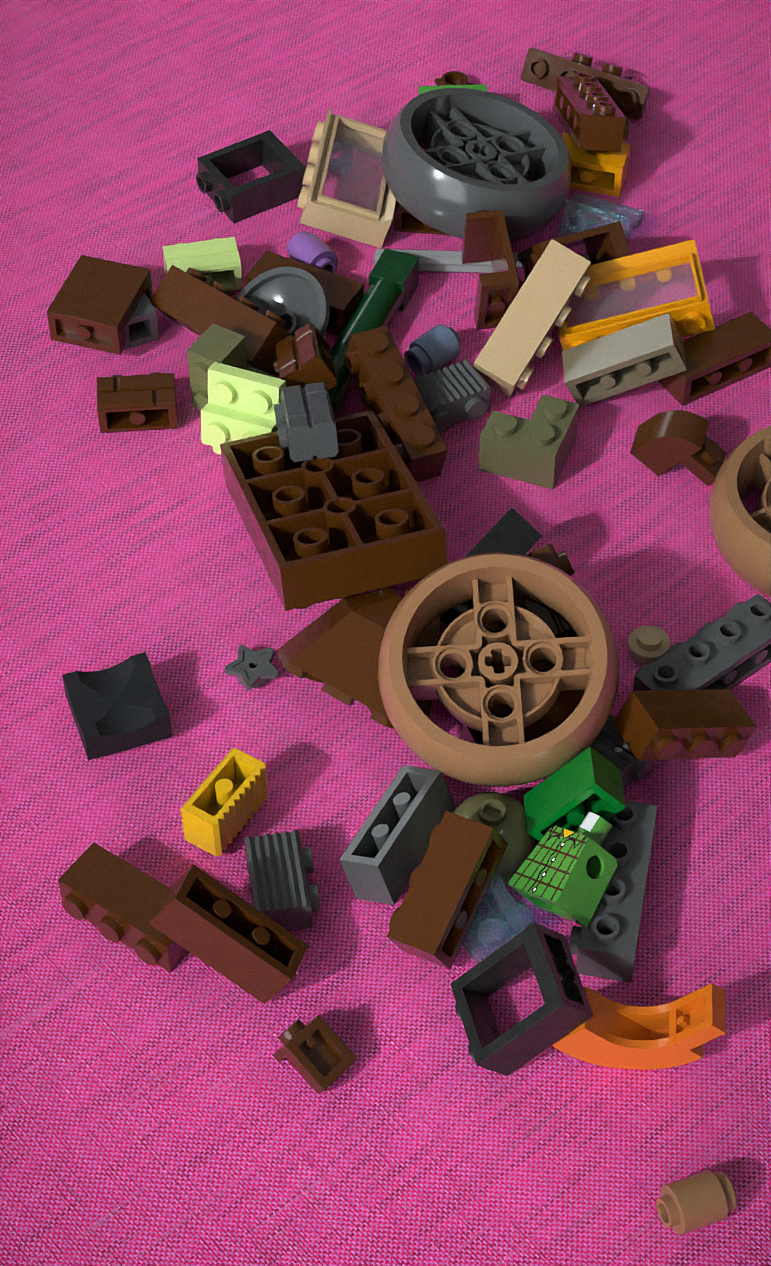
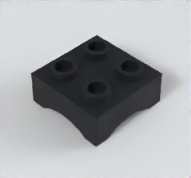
M146 652L130 656L125 661L107 669L92 672L74 671L62 675L66 698L88 760L172 737L170 714L158 690Z

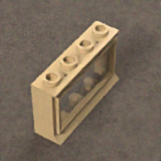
M329 109L325 121L318 120L312 141L315 142L312 143L307 160L311 164L307 165L302 184L308 187L302 186L297 202V207L303 209L299 223L382 248L393 219L396 199L385 179L382 164L383 140L387 130L337 114H331L332 109Z

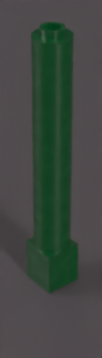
M385 248L369 274L368 289L331 349L337 385L328 390L334 418H336L355 385V381L352 375L349 374L344 361V354L348 351L351 335L386 325L388 327L396 312H403L419 285V257Z

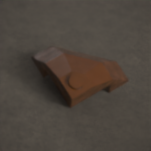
M387 588L342 599L282 645L277 653L278 658L286 671L299 678H307L324 683L322 691L348 706L353 705L355 700L362 703L372 713L371 719L394 729L384 709L379 691L378 658L384 632L391 615L412 588H406L405 592ZM440 616L425 629L414 647L437 645L441 638ZM433 699L416 700L421 710L429 718Z

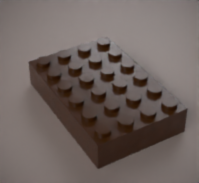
M373 410L334 418L339 450L336 457L318 459L316 456H313L312 460L293 462L290 459L288 447L280 448L278 431L220 444L226 486L285 611L304 609L313 604L333 599H344L354 594L375 589H387L393 585L413 580H422L436 569L448 564L445 529Z

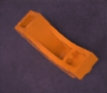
M710 983L673 1002L658 1006L641 1007L612 1001L585 986L583 988L594 1016L551 1046L579 1060L609 1068L654 1070L688 1064L703 1058L704 1043L726 1034V991Z

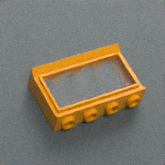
M695 239L590 265L586 275L591 277L587 288L581 297L574 294L568 304L573 309L562 328L558 327L563 351L670 313L682 337L714 330L715 326Z

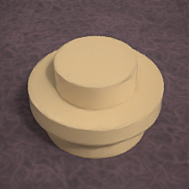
M651 625L640 626L630 633L628 649L637 662L644 665L646 663H654L669 651L670 638L659 627Z

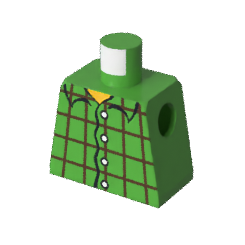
M588 812L576 832L553 826L516 871L508 885L537 908L587 927L617 867L616 858L601 847V844L612 829V825L597 814Z

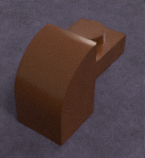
M669 410L658 413L639 425L630 451L633 456L657 476L676 464L681 463L707 486L714 482L726 454L715 441L706 436L709 421L697 414L683 410Z

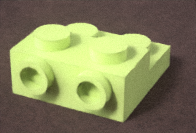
M214 362L208 368V403L201 409V443L212 446L213 451L221 455L220 444L278 431L273 404L281 403L279 391H281L282 387H286V380Z

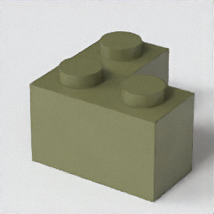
M214 323L187 350L192 407L200 411L208 403V368L214 362L275 377L247 365L245 336Z
M542 394L530 420L492 411L480 435L479 470L553 489L577 438L580 404Z

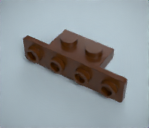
M537 48L528 49L521 80L555 91L557 76L574 77L575 73L592 74L595 76V79H598L625 116L634 119H641L643 117L651 88L632 81L633 76L622 73V66L609 62H604V65L601 66L592 63L594 57L579 52H574L573 56L561 57Z

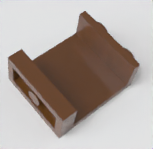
M480 210L475 213L466 214L461 254L462 264L491 261L493 273L479 274L474 313L476 330L496 328L518 294L519 287L503 210Z
M621 221L553 239L567 248L585 244L591 262L590 265L630 255ZM551 240L540 242L517 254L516 269L522 282L526 281Z

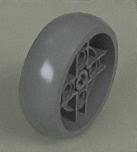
M444 88L425 92L413 98L399 110L392 119L383 140L382 164L384 176L395 199L415 218L434 229L463 239L467 213H475L480 210H503L510 242L528 238L552 222L561 211L569 195L572 178L571 159L567 146L559 132L535 111L498 94L468 88Z

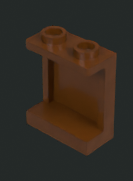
M81 255L47 310L51 340L121 355L126 346L124 327L143 294L145 293L149 300L153 296L150 269Z

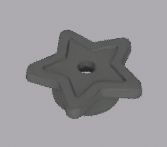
M240 645L238 647V659L225 666L224 671L225 674L237 676L239 683L245 686L247 690L261 687L269 679H277L279 677L278 670L271 664L275 654L273 648L254 651L244 645ZM256 665L257 667L250 668L249 666Z

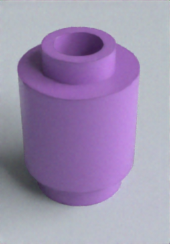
M305 231L299 232L288 243L287 251L290 259L335 273L338 257L317 235Z

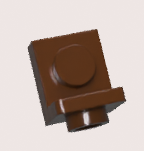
M320 1015L313 1018L307 1024H304L300 1019L296 1020L278 1037L283 1045L272 1055L278 1063L287 1058L318 1094L329 1087L357 1060V1057Z

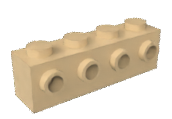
M551 239L474 362L473 367L488 385L508 397H511L516 387L521 390L524 389L534 372L533 369L529 368L536 356L541 359L544 357L553 342V339L549 337L555 325L562 328L573 309L568 306L574 294L581 297L591 280V277L586 275L591 264L589 260Z

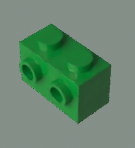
M588 747L523 795L527 833L539 842L553 826L576 832L588 812L595 813L607 821L626 808L621 770L592 747Z

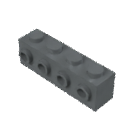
M758 593L744 603L739 602L735 604L726 615L714 623H706L696 635L684 643H676L669 649L666 655L654 663L643 665L634 676L633 691L733 689L771 663V603Z
M625 801L626 808L607 820L612 825V829L601 844L603 849L616 858L617 867L588 926L572 927L569 950L571 954L577 955L576 969L578 974L631 983L658 806Z

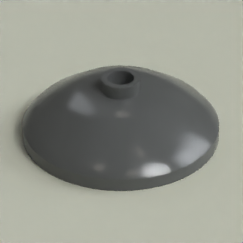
M278 267L268 270L251 280L235 299L238 300L240 295L249 299L259 307L257 312L264 315L266 310L273 312L286 322L283 328L287 332L291 328L289 333L293 337L295 336V331L307 323L314 324L324 337L328 326L330 307L327 293L322 284L313 275L300 268ZM274 369L271 374H277L276 370Z

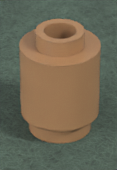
M705 1170L663 1185L660 1191V1198L656 1200L657 1212L663 1225L666 1228L672 1227L678 1235H683L726 1219L728 1212L734 1211L737 1205L735 1191L727 1175L722 1171L712 1173L710 1170Z

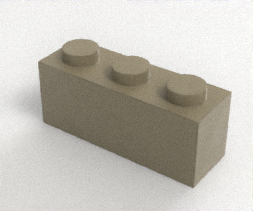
M670 313L562 351L565 384L576 403L580 404L579 408L687 370L683 338Z

